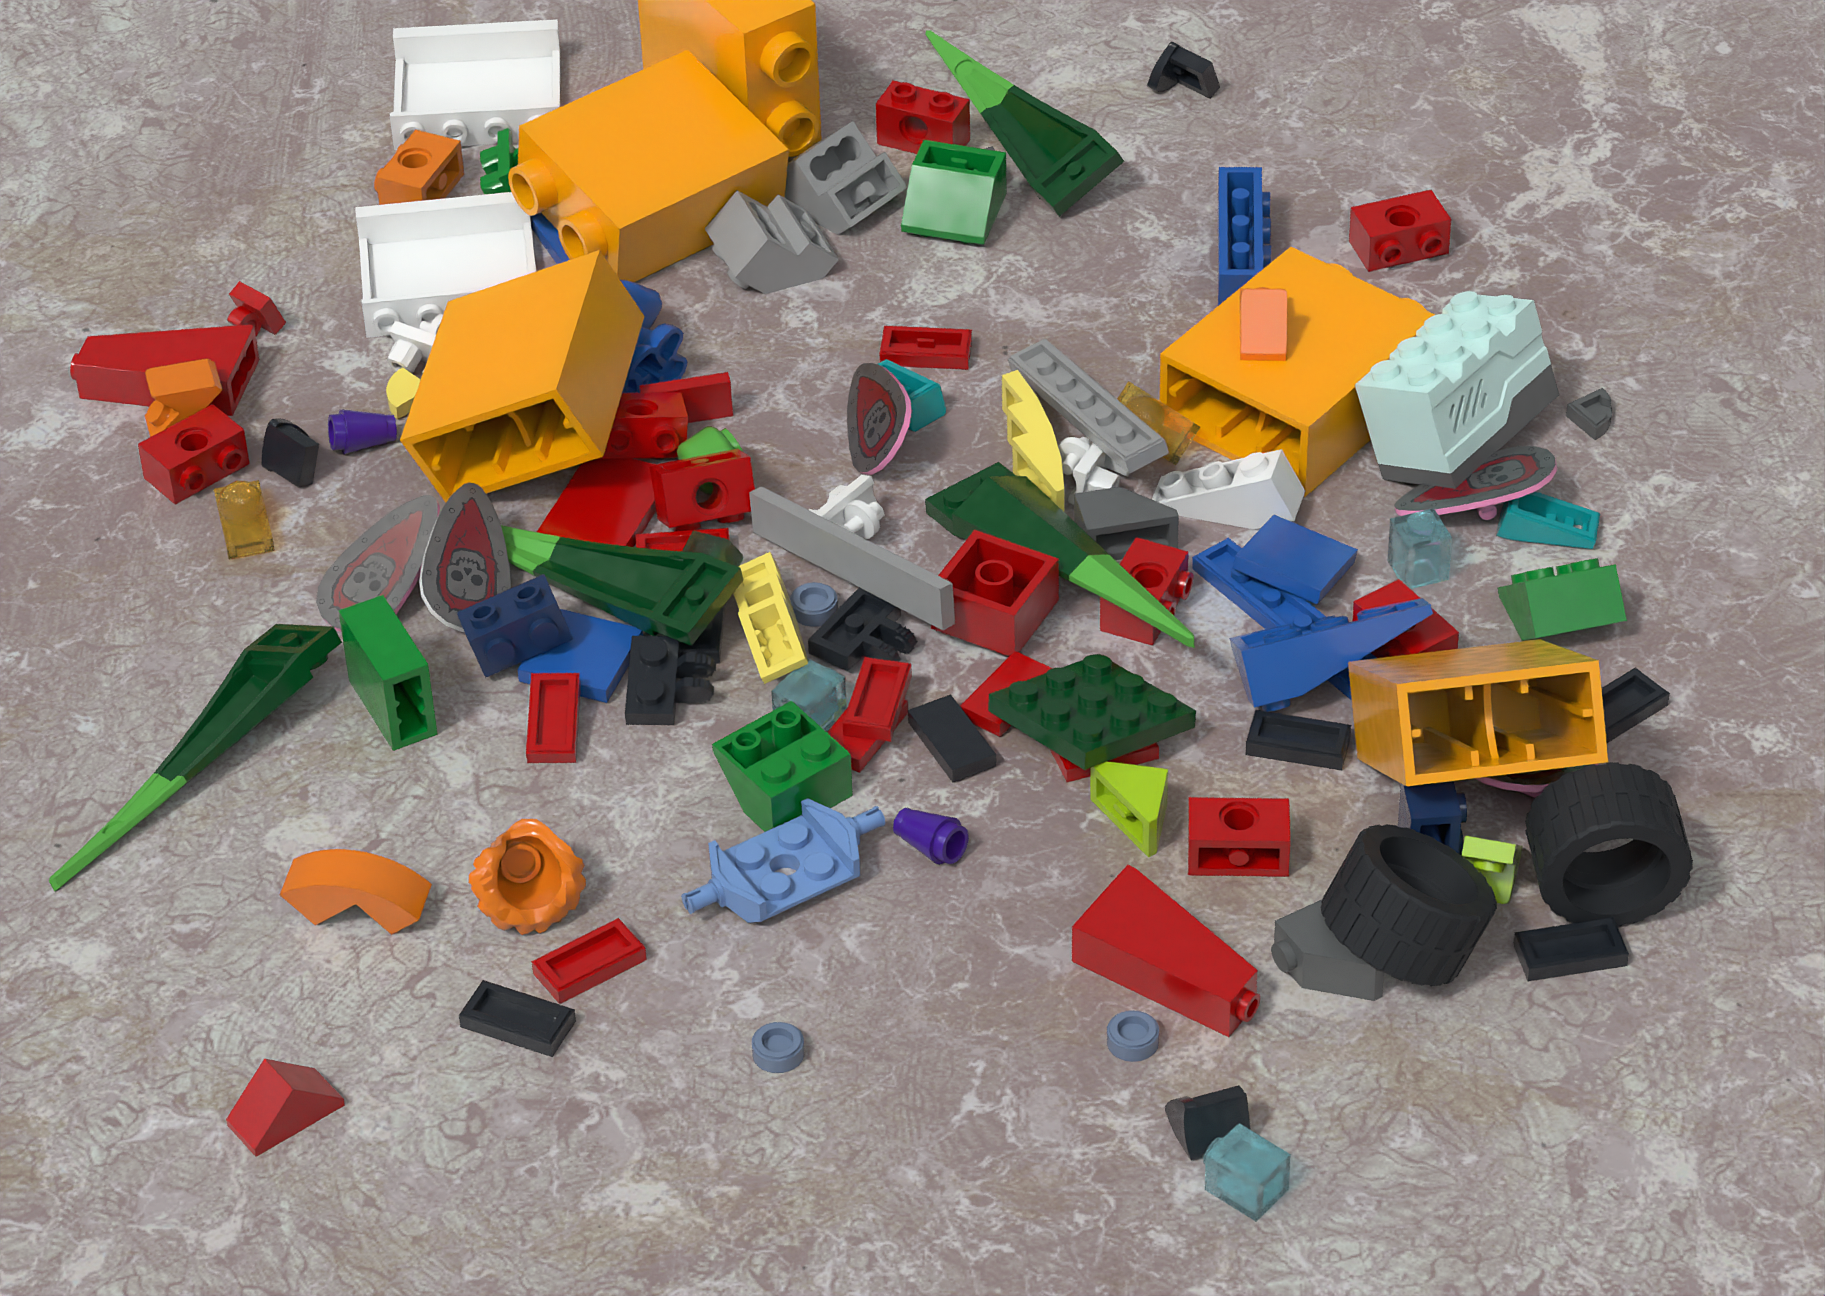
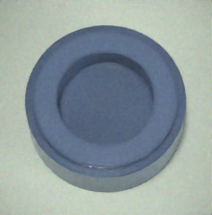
M812 582L797 587L790 596L796 620L805 626H822L838 609L835 590L823 583Z
M1124 1011L1115 1015L1107 1026V1046L1109 1051L1115 1057L1129 1062L1142 1061L1151 1057L1159 1046L1158 1023L1152 1016L1141 1011Z
M773 1022L760 1027L752 1037V1057L755 1064L762 1070L770 1073H785L795 1069L804 1058V1038L801 1031L794 1025L785 1022Z

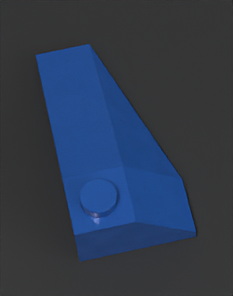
M1421 598L1365 609L1357 613V621L1349 622L1347 616L1335 617L1333 615L1319 618L1317 622L1310 625L1311 630L1301 631V628H1292V624H1287L1229 639L1248 701L1254 708L1262 706V710L1268 712L1290 706L1291 698L1299 697L1347 668L1348 662L1360 660L1432 615L1433 612L1431 604Z

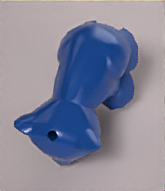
M620 280L645 316L622 393H640L639 385L681 379L688 363L685 357L677 353L683 341L684 333L676 326L665 323L657 326L654 330L650 329L662 309L660 294L656 290L637 283Z

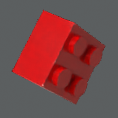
M974 530L938 575L953 584L955 624L945 630H941L931 624L930 626L931 629L1007 656H1010L1014 651L1020 652L1059 601V558Z

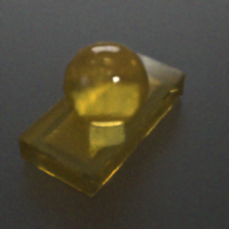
M1128 381L1117 400L1165 439L1169 453L1163 456V458L1177 465L1199 431L1200 426Z
M259 480L252 482L235 481L225 487L214 488L215 501L228 558L235 559L275 551Z

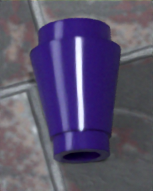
M340 409L339 414H330L328 417L330 447L333 451L342 450L343 454L396 441L397 427L393 414L385 415Z
M903 808L894 819V833L935 864H953L963 856L969 840L968 831L955 817Z

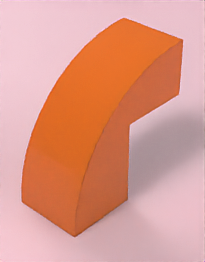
M329 849L310 852L294 858L279 895L314 925L356 904L392 935L419 921L432 884L412 869L391 859L363 851Z

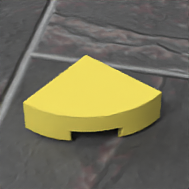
M403 367L392 375L386 387L389 409L396 419H400L410 412L420 383L418 377Z

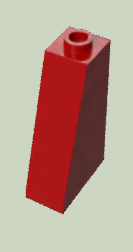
M235 325L87 336L80 352L75 353L71 360L70 374L72 379L76 380L80 399L150 407L155 399L152 398L145 375L147 369L209 359L215 362L222 386V391L209 405L214 404L227 416H233L260 360L255 328L252 325Z
M1128 864L1072 926V962L1222 1035L1230 1037L1243 1021L1249 1022L1253 1018L1259 1007L1260 994L1257 993L1258 970L1139 870Z

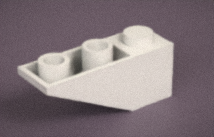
M1280 449L1267 453L1256 452L1245 458L1223 463L1219 461L1212 462L1205 467L1188 471L1170 472L1165 476H1161L1152 500L1176 509L1179 516L1248 529H1258L1273 515L1289 521H1295L1305 490L1283 450Z

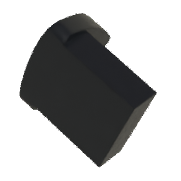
M1170 42L1159 57L1147 83V87L1156 92L1171 89L1179 83L1209 99L1220 88L1213 63L1174 42Z
M280 418L271 419L268 422L264 436L261 465L270 472L274 471L298 488L313 484L319 443L309 438L308 434L293 422Z
M1240 1085L1193 1098L1188 1096L1170 1100L1165 1105V1112L1173 1132L1190 1160L1202 1158V1154L1252 1141L1247 1094Z

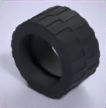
M1619 762L1584 766L1580 770L1562 775L1560 779L1546 786L1543 792L1534 799L1531 804V810L1527 813L1525 820L1527 829L1525 832L1541 897L1545 904L1550 906V910L1553 913L1564 917L1568 922L1578 923L1614 917L1617 927H1621L1624 924H1634L1643 921L1646 917L1664 910L1665 906L1670 902H1674L1681 895L1682 889L1687 886L1691 878L1690 871L1693 869V859L1676 797L1668 782L1662 780L1660 775L1652 770L1643 769L1635 764H1619ZM1616 839H1633L1614 849L1600 852H1584L1602 842Z
M1390 824L1369 826V828L1363 829L1359 833L1321 900V913L1325 917L1326 925L1334 933L1336 939L1346 946L1352 954L1380 972L1382 971L1398 980L1408 981L1421 986H1441L1442 984H1449L1454 981L1497 909V901L1492 887L1489 886L1483 874L1466 858H1463L1454 849L1440 843L1435 838L1410 828H1402Z

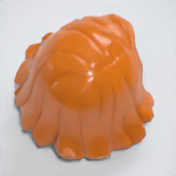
M521 819L512 824L507 831L496 837V840L491 843L490 847L482 850L480 856L475 858L473 865L476 869L469 874L468 882L471 884V890L479 899L477 907L487 917L491 918V922L498 929L504 931L515 927L521 935L528 934L534 929L538 933H542L552 923L561 922L562 918L567 916L569 910L576 909L580 901V893L586 887V879L582 874L584 868L583 860L575 856L569 845L557 837L547 825L537 819Z

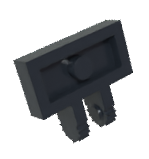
M859 587L808 639V652L810 655L849 671L863 655L868 658L899 662L901 659L897 651L904 653V655L906 653L909 654L915 648L914 646L918 641H916L914 633L910 629H907L906 626L902 627L901 624L896 622L901 617L900 608Z
M632 636L625 704L626 725H674L676 703H706V701H710L712 695H714V686L710 680L705 678L712 677L714 671H716V661H714L712 656L702 653H686L680 657V641L668 636Z

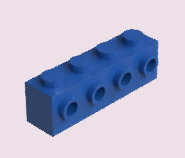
M1219 167L1217 205L1218 306L1271 263V245H1263L1270 244L1271 218L1270 192H1262V167Z

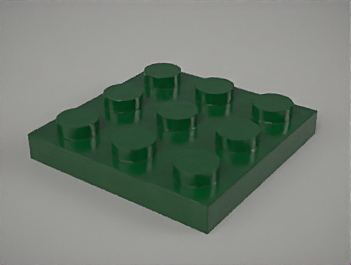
M1101 654L1088 655L1081 661L1061 668H1052L1047 673L1026 681L1014 682L1009 687L990 693L988 703L989 712L1083 770L1195 728L1196 721L1195 709L1177 700L1174 695L1166 693L1148 683L1140 675L1131 673L1112 662L1109 657Z

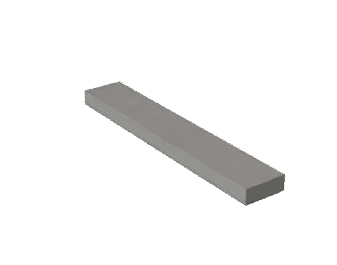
M1043 339L1008 358L1011 371L1018 370L1033 391L1128 474L1169 453L1165 439L1047 339Z
M762 486L749 492L753 533L941 630H945L955 624L953 584Z

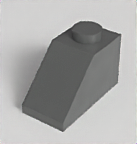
M1122 487L1074 494V522L1114 560L1123 559L1136 537L1178 548L1179 515L1176 509Z
M1321 900L1275 920L1274 944L1271 947L1273 959L1277 967L1284 973L1288 972L1301 988L1371 1001L1383 997L1384 972L1378 971L1371 967L1370 964L1356 957L1336 939L1334 933L1326 925L1325 917L1321 913Z

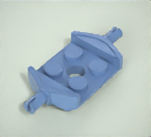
M807 798L801 801L802 815L724 851L720 849L715 840L708 843L712 879L701 887L688 893H683L681 897L684 907L692 914L701 908L717 902L721 908L727 906L747 923L764 921L859 877L860 858L858 845H860V836L878 827L885 826V817L882 811L879 810V807L874 806L872 809L857 816L845 818L842 813ZM782 868H791L796 870V872L791 875H785L784 873L775 871Z

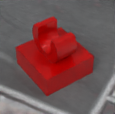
M240 281L229 293V296L237 306L227 318L230 324L234 326L252 325L255 328L256 337L261 328L276 335L285 325L286 321L270 297Z

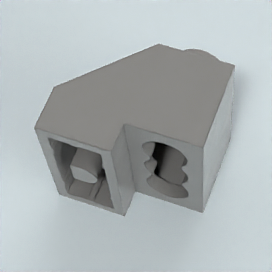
M851 121L788 162L785 198L807 210L816 224L838 235L857 224L908 187L887 154L883 152L876 156L854 121Z
M737 190L705 228L714 243L712 246L713 252L726 262L729 267L727 274L730 279L744 289L751 286L764 294L823 279L839 260L809 212L779 194L766 207Z

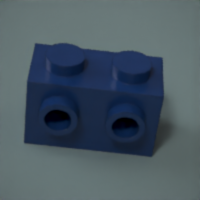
M544 574L456 612L485 678L573 639Z
M1454 781L1414 786L1401 784L1398 827L1410 828L1435 838L1462 856L1464 840L1461 823H1466L1467 803L1464 792L1456 793Z

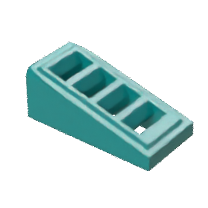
M887 359L878 363V365L889 370L899 380L910 398L912 413L909 430L916 432L945 415L946 406L940 384Z
M1535 491L1526 496L1504 502L1500 512L1496 536L1516 541L1593 549L1597 538L1600 513ZM1573 525H1581V529L1573 527Z

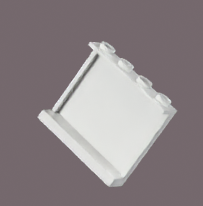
M558 19L393 28L396 61L394 111L390 113L394 150H397L401 144H404L415 129L460 140L461 146L497 145V132L509 128L512 132V144L519 143V125L561 107V51Z
M512 192L355 207L363 299L361 300L366 338L390 336L389 330L394 321L419 329L422 321L432 323L437 315L444 314L446 305L450 300L536 272L530 215L520 208Z

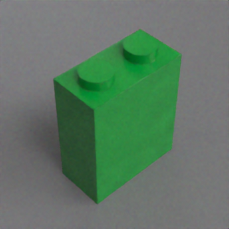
M384 595L338 610L349 682L391 749L395 751L438 735L428 663Z

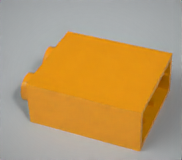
M638 0L643 69L688 50L789 149L788 157L798 156L822 140L816 6L812 0Z
M685 50L519 125L518 165L510 169L508 180L511 192L520 208L531 216L541 212L558 230L561 245L570 260L600 250L620 280L636 282L714 245L705 228L737 190L766 207L778 194L785 198L789 149L690 51Z
M1289 247L1241 287L1243 289L1266 287L1270 289H1285L1287 291L1286 361L1240 360L1239 288L1160 353L1159 424L1231 460L1245 458L1256 452L1267 453L1282 449L1305 490L1304 497H1306L1371 440L1355 384L1370 372L1372 366L1381 361L1390 360V354L1397 349L1398 344L1405 339L1416 337V331L1424 325L1428 318L1435 314L1427 311L1420 303L1413 299L1399 298L1353 276L1351 272L1341 265L1335 263L1327 264L1298 249Z
M598 250L448 301L400 438L401 443L445 503L456 490L466 483H475L485 493H490L603 457L645 316L602 252Z
M1538 639L1348 662L1357 759L1405 786L1608 762L1599 660Z

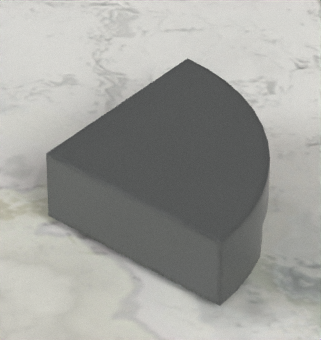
M1603 388L1568 403L1566 417L1592 439L1597 440L1607 432L1611 425V397Z

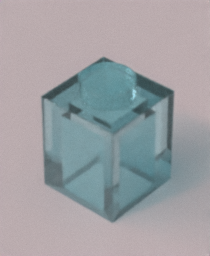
M1435 509L1391 518L1387 561L1398 579L1410 589L1449 580L1452 536Z
M807 658V665L792 671L771 691L772 710L789 701H793L827 732L847 709L846 678L835 670L824 667Z
M1238 1123L1224 1138H1216L1205 1152L1203 1159L1205 1165V1191L1257 1222L1289 1190L1291 1154Z

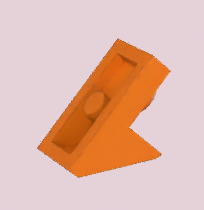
M1266 287L1256 289L1240 288V360L1286 361L1287 291L1285 289H1270Z
M209 359L150 368L145 371L150 394L155 399L144 415L150 437L206 408L222 391L215 362Z

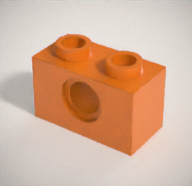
M415 129L405 143L397 148L395 155L385 167L377 172L374 188L378 193L379 205L445 199L464 176L461 141Z

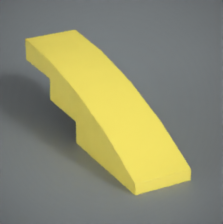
M1015 370L1002 375V410L1007 415V441L1012 446L1013 473L1016 476H1027L1064 511L1062 460L1052 425L1038 397L1020 372Z
M771 552L738 566L741 568L744 580L733 593L739 608L738 615L764 684L808 664L798 623L778 565Z

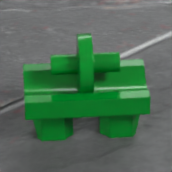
M509 128L497 132L498 145L480 151V162L486 175L480 177V186L484 194L511 192L508 174L511 168L518 165V148L516 149L512 145V132Z

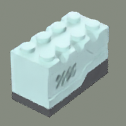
M1472 291L1459 293L1451 298L1450 303L1443 308L1442 314L1434 315L1424 322V325L1416 331V337L1401 341L1397 349L1390 354V360L1381 361L1372 366L1370 372L1355 384L1382 479L1456 489L1491 455L1503 447L1559 396L1548 351L1543 343L1542 329L1534 300L1517 299L1511 295H1477V293Z

